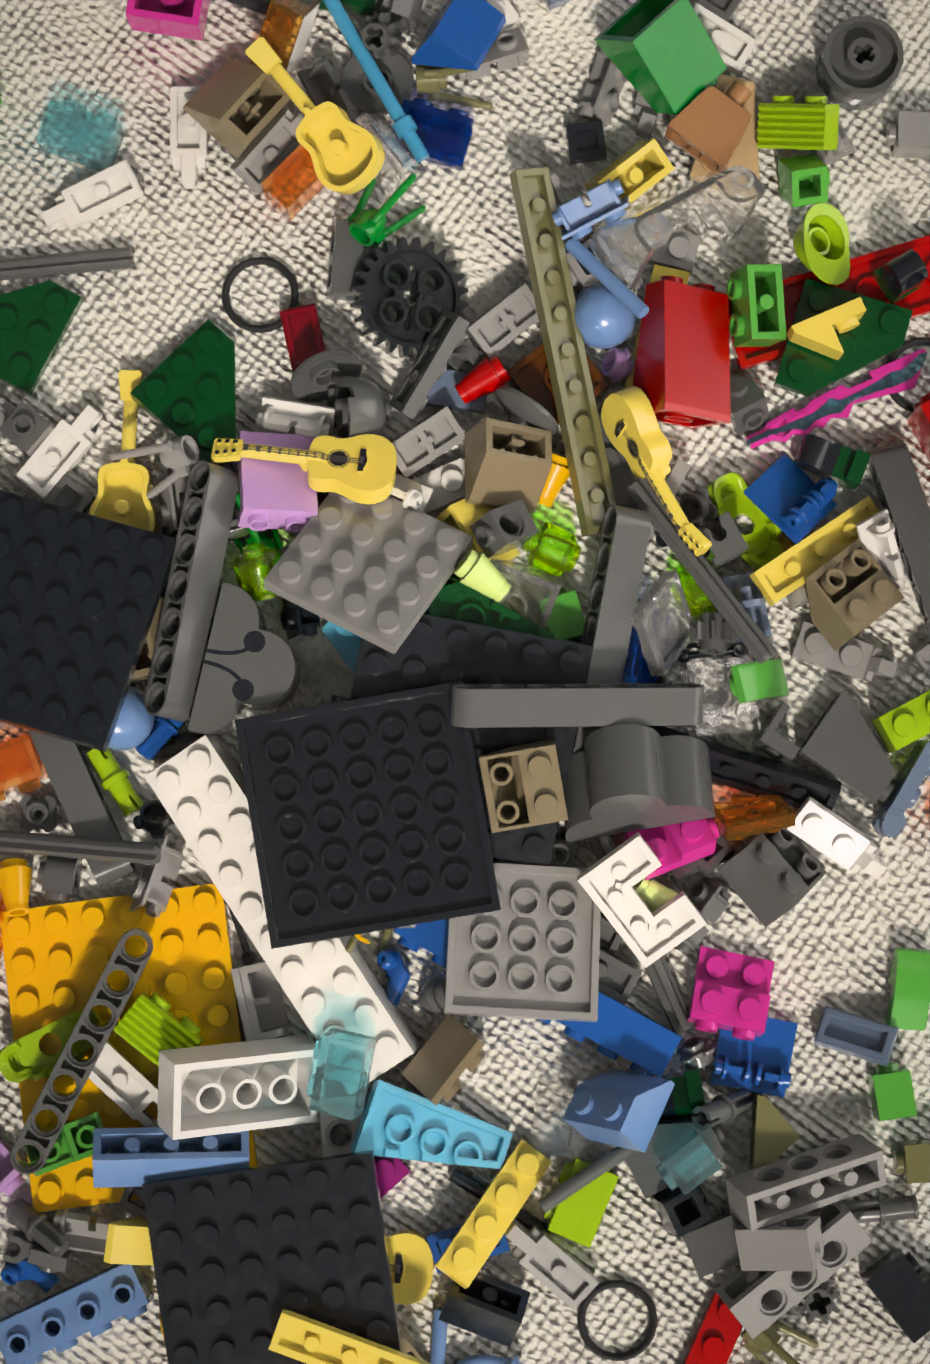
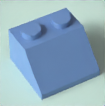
M613 1069L577 1086L563 1120L588 1140L645 1153L675 1083L667 1079Z

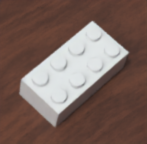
M303 1035L160 1050L157 1125L172 1140L317 1122L320 1048Z

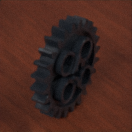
M405 237L397 239L396 248L390 240L383 243L384 253L377 247L370 251L374 261L368 258L361 260L360 264L366 272L358 271L353 275L356 280L361 282V285L350 288L351 293L359 295V300L351 303L350 307L361 309L362 312L354 321L366 322L367 326L361 334L364 336L373 332L376 335L372 343L374 347L383 341L386 342V354L392 353L398 347L400 358L406 357L410 349L414 358H416L444 309L465 319L458 313V310L469 307V304L460 300V295L465 294L469 290L465 287H458L457 283L465 275L464 273L453 274L452 269L456 266L457 261L453 260L446 264L444 261L446 249L437 254L433 253V241L427 243L423 248H421L420 237L412 239L409 247ZM411 265L415 267V275L413 276V278L410 270ZM388 268L396 269L399 272L401 278L399 286L389 282L387 278ZM424 273L430 274L434 278L436 283L434 291L424 287L422 281ZM409 291L410 296L415 298V302L410 304L409 299L404 298V293ZM385 304L391 305L397 312V318L394 323L389 322L383 315ZM420 310H425L431 315L432 323L429 328L424 327L420 323L418 316ZM406 318L408 319L409 330L404 329Z

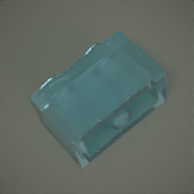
M50 100L36 138L40 149L45 153L100 172L113 166L125 136L120 123H118V119L105 112H97V115L85 112L81 105L70 100H63L62 103Z
M333 1027L317 1039L313 1052V1058L318 1060L316 1072L311 1075L307 1085V1096L311 1097L309 1110L351 1121L363 1112L377 1038Z
M690 1127L656 1153L661 1162L656 1166L659 1174L672 1191L679 1186L684 1195L723 1167L693 1127Z

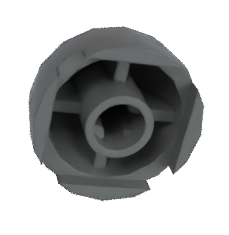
M333 377L331 381L336 383V387L328 388L327 406L335 407L334 429L337 427L339 438H349L362 434L380 436L385 428L386 421H389L391 417L389 400L384 399L381 390L365 377Z

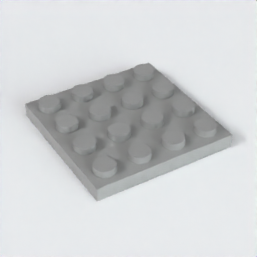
M330 492L319 506L317 516H312L265 577L263 580L264 588L395 655L452 575L459 562L472 547L473 536L420 510H415L411 507L405 509L403 508V502L391 496H388L387 499L380 503L361 504L351 501L338 493Z
M493 863L501 910L448 919L443 1014L579 1022L598 1021L601 910L577 880V876L588 868Z

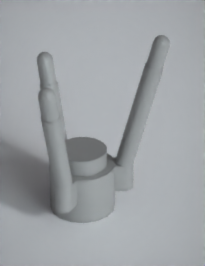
M184 435L157 445L111 453L109 457L111 460H119L159 453L162 464L166 468L174 469L175 472L147 492V498L152 499L179 478L189 475L191 471L190 465L198 462L199 449L191 436Z

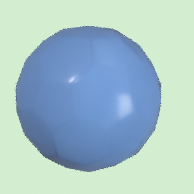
M602 283L587 287L575 299V321L583 336L584 343L588 346L598 349L613 348L624 342L633 332L637 317Z
M129 686L108 746L110 749L115 751L133 749L146 741L153 730L155 716L146 711L144 705L145 694L138 688Z

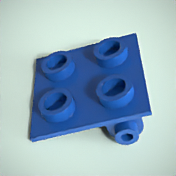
M784 454L743 493L797 544L837 506L832 499L837 494L838 486L832 478L820 479L815 484Z
M767 1017L765 1033L760 1037L755 1036L753 1041L732 1037V1031L720 1029L710 1083L784 1098L786 1088H789L791 1082L789 1069L798 1023Z

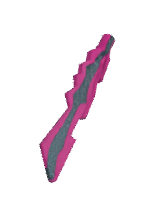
M920 349L868 372L872 379L851 388L840 385L813 399L806 407L796 412L794 408L767 422L766 426L761 428V430L745 436L749 448L754 449L771 441L785 443L793 435L804 436L809 434L815 427L823 429L830 419L848 418L852 405L855 403L914 389L927 351Z

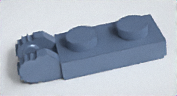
M917 741L894 782L896 784L894 789L882 803L876 815L877 819L873 823V829H875L878 835L895 838V836L901 833L900 830L907 823L904 812L907 808L911 809L916 804L921 795L919 786L925 775L930 776V741Z

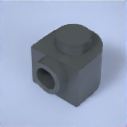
M377 0L375 13L378 14L377 17L379 18L380 13L390 12V20L394 22L402 21L401 32L406 34L409 30L417 28L424 0Z
M48 856L46 862H40L38 883L42 884V891L45 892L44 899L67 902L68 895L79 896L82 869L80 858Z

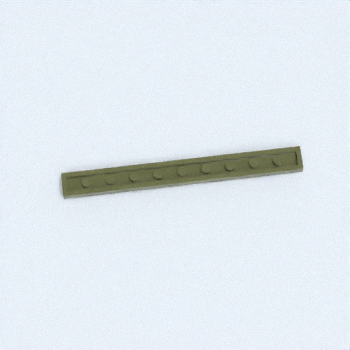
M549 167L518 169L509 175L582 537L601 534L607 508L610 505H616L583 336L575 321L576 301L564 242L561 238V227L555 224L551 215L557 209Z

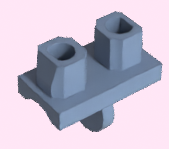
M754 572L722 577V580L767 638L771 637L765 598L749 576ZM737 637V643H742Z

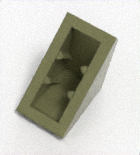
M753 1092L755 1104L752 1108L750 1170L772 1163L800 1138V1135L766 1096L757 1092Z

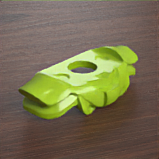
M725 474L707 486L713 505L717 507L718 517L729 512L733 521L739 515L747 516L752 521V532L747 535H741L749 547L742 557L754 571H757L785 552L778 539V536L781 535V529L743 493L748 487L739 474Z
M91 1009L89 1012L91 1020L95 1024L103 1025L100 1016L94 1009ZM83 1010L70 1013L0 1050V1071L8 1081L15 1083L32 1077L35 1081L49 1077ZM53 1033L59 1036L62 1042L60 1051L56 1054L44 1053L40 1048V1039L43 1035ZM78 1040L72 1045V1052L74 1056L82 1059L86 1056V1051L93 1048V1045L88 1040Z

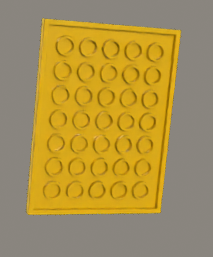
M215 884L173 889L166 911L161 912L158 918L147 915L145 913L146 907L143 906L134 912L129 911L133 901L129 895L29 908L28 914L19 917L8 916L6 911L0 912V928L14 1041L70 1013L83 1010L121 936L131 928H141L146 930L152 937L153 951L116 1025L141 994L147 993L151 996L156 992L172 1005L169 1011L181 1020L185 1015L200 1026L202 1030L199 1032V1035L204 1038L200 1046L243 1042L238 1001L231 974V969L234 967L226 904ZM133 935L125 941V949L132 956H140L146 951L147 942L142 936ZM114 970L107 977L109 986L114 990H123L130 982L129 976L122 970ZM100 1004L92 1007L100 1016L103 1024L110 1021L112 1013L107 1006ZM112 1030L108 1041L158 1087L159 1067ZM47 1033L40 1039V1048L46 1054H56L62 1047L61 1039L56 1034ZM94 1047L86 1051V1056L82 1059L89 1058L94 1053ZM64 1074L56 1077L54 1086L58 1092L68 1094L76 1088V1082L70 1075ZM32 1077L19 1082L23 1125L49 1077L41 1078L37 1081ZM89 1078L65 1122L66 1124L99 1112L104 1128L145 1127L137 1119L134 1121ZM153 1101L144 1111L157 1120L158 1105ZM46 1109L36 1115V1121L42 1128L48 1129L58 1123V1117L52 1110ZM249 1130V1167L258 1166L254 1130ZM93 1155L39 1176L29 1174L33 1209L38 1213L120 1202L126 1187L94 1188ZM133 1194L130 1200H136V1199H142V1198H140V1197H138V1196H136V1195Z

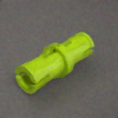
M94 748L90 750L86 757L89 758L103 780L101 786L105 791H110L124 813V817H129L132 815V812L136 813L145 803L129 781L128 777L130 774L127 769L122 770L109 748L106 752Z

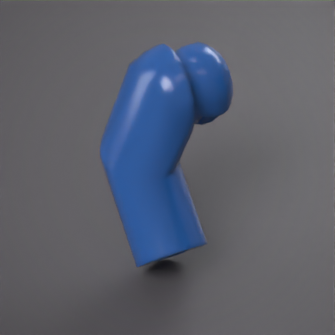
M384 949L377 956V965L383 968L389 979L384 990L392 1005L398 1006L409 982L410 971L400 952L395 949Z
M28 1258L15 1264L5 1263L1 1270V1278L8 1285H15L19 1281L33 1280L47 1294L60 1280L54 1273L44 1272L37 1265L27 1263Z

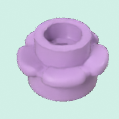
M610 348L603 359V375L611 377V381L614 383H618L622 378H628L634 367V359L631 357L630 350L628 348Z

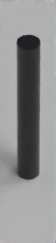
M455 1167L448 1179L478 1199L481 1198L488 1188L457 1167ZM522 1208L515 1217L529 1231L536 1226L541 1231L544 1230L548 1235L551 1232L547 1230L545 1222Z

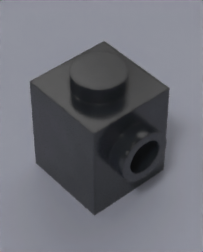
M682 1179L650 1197L664 1228L678 1238L711 1220L705 1206L707 1204L706 1196L697 1183L692 1184L686 1179Z

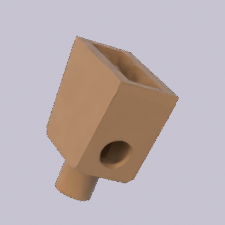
M734 81L725 94L714 86L707 87L671 120L667 126L665 137L721 178L749 126L752 115L742 107L751 97V91L738 81Z

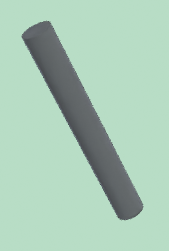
M616 1146L538 1199L539 1204L547 1213L636 1151Z

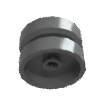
M854 16L840 22L829 33L816 65V76L819 87H823L831 103L839 104V107L848 111L866 110L878 105L890 93L904 63L903 45L897 32L885 21L872 16Z

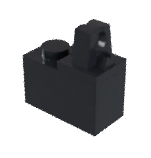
M894 1248L862 1273L860 1277L905 1335L915 1343L930 1331V1275L927 1276L924 1273L919 1276L918 1274L923 1271V1268L911 1253L908 1252L903 1256L900 1251Z

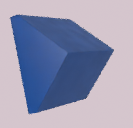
M448 0L439 11L411 57L412 64L477 71L506 23L505 15L485 0Z

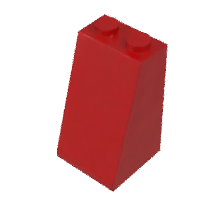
M662 276L660 281L646 284L644 303L649 307V312L641 319L632 386L639 387L645 393L652 405L657 422L690 429L730 423L728 295L715 292V286L696 283L693 286L683 284V279L676 276Z

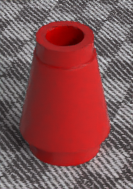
M495 354L489 359L485 356L454 386L462 400L467 404L470 401L495 392L498 386H505L504 384L510 381L511 377Z

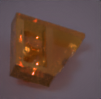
M731 794V802H714L716 817L712 818L718 827L719 833L726 841L743 840L747 836L765 832L775 833L780 829L795 826L796 812L779 795L749 796L746 794Z

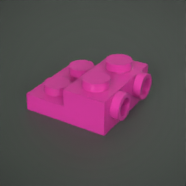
M713 818L622 833L625 840H628L639 832L661 861L662 866L646 876V880L714 854L717 843L716 839L719 838V830Z
M701 946L698 951L687 1022L695 1023V1029L709 1033H717L718 1028L732 1031V1037L742 1040L753 1041L755 1036L760 1037L765 1033L771 998L769 992L775 961Z

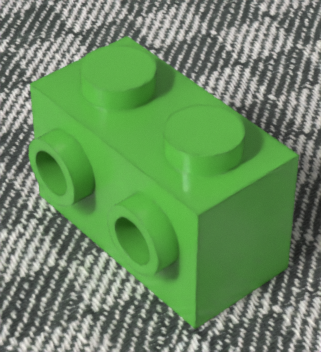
M747 264L731 272L727 282V295L732 305L729 331L731 336L734 337V347H769L787 339L782 264Z

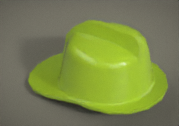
M827 203L815 204L809 208L805 214L804 221L796 228L793 236V248L804 267L812 270L820 280L830 285H839L847 280L850 273L849 229L845 218L838 209Z

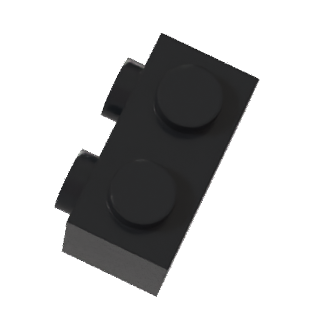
M478 1272L470 1286L466 1289L452 1280L439 1320L510 1347L522 1323L531 1292Z

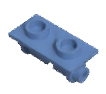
M608 179L588 190L586 193L592 203L588 207L585 206L580 195L556 207L557 211L551 213L558 227L563 224L565 226L561 234L562 240L572 236L573 240L580 239L593 231L591 225L605 219L606 223H610L626 214L625 208L630 205L629 196L620 198L619 195L625 191L619 179L613 182Z

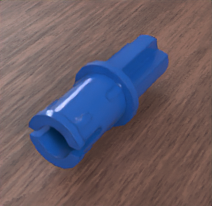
M156 716L154 719L156 723L150 736L142 744L135 747L136 751L146 760H153L172 737L177 738L179 736L178 730L186 721L180 722Z

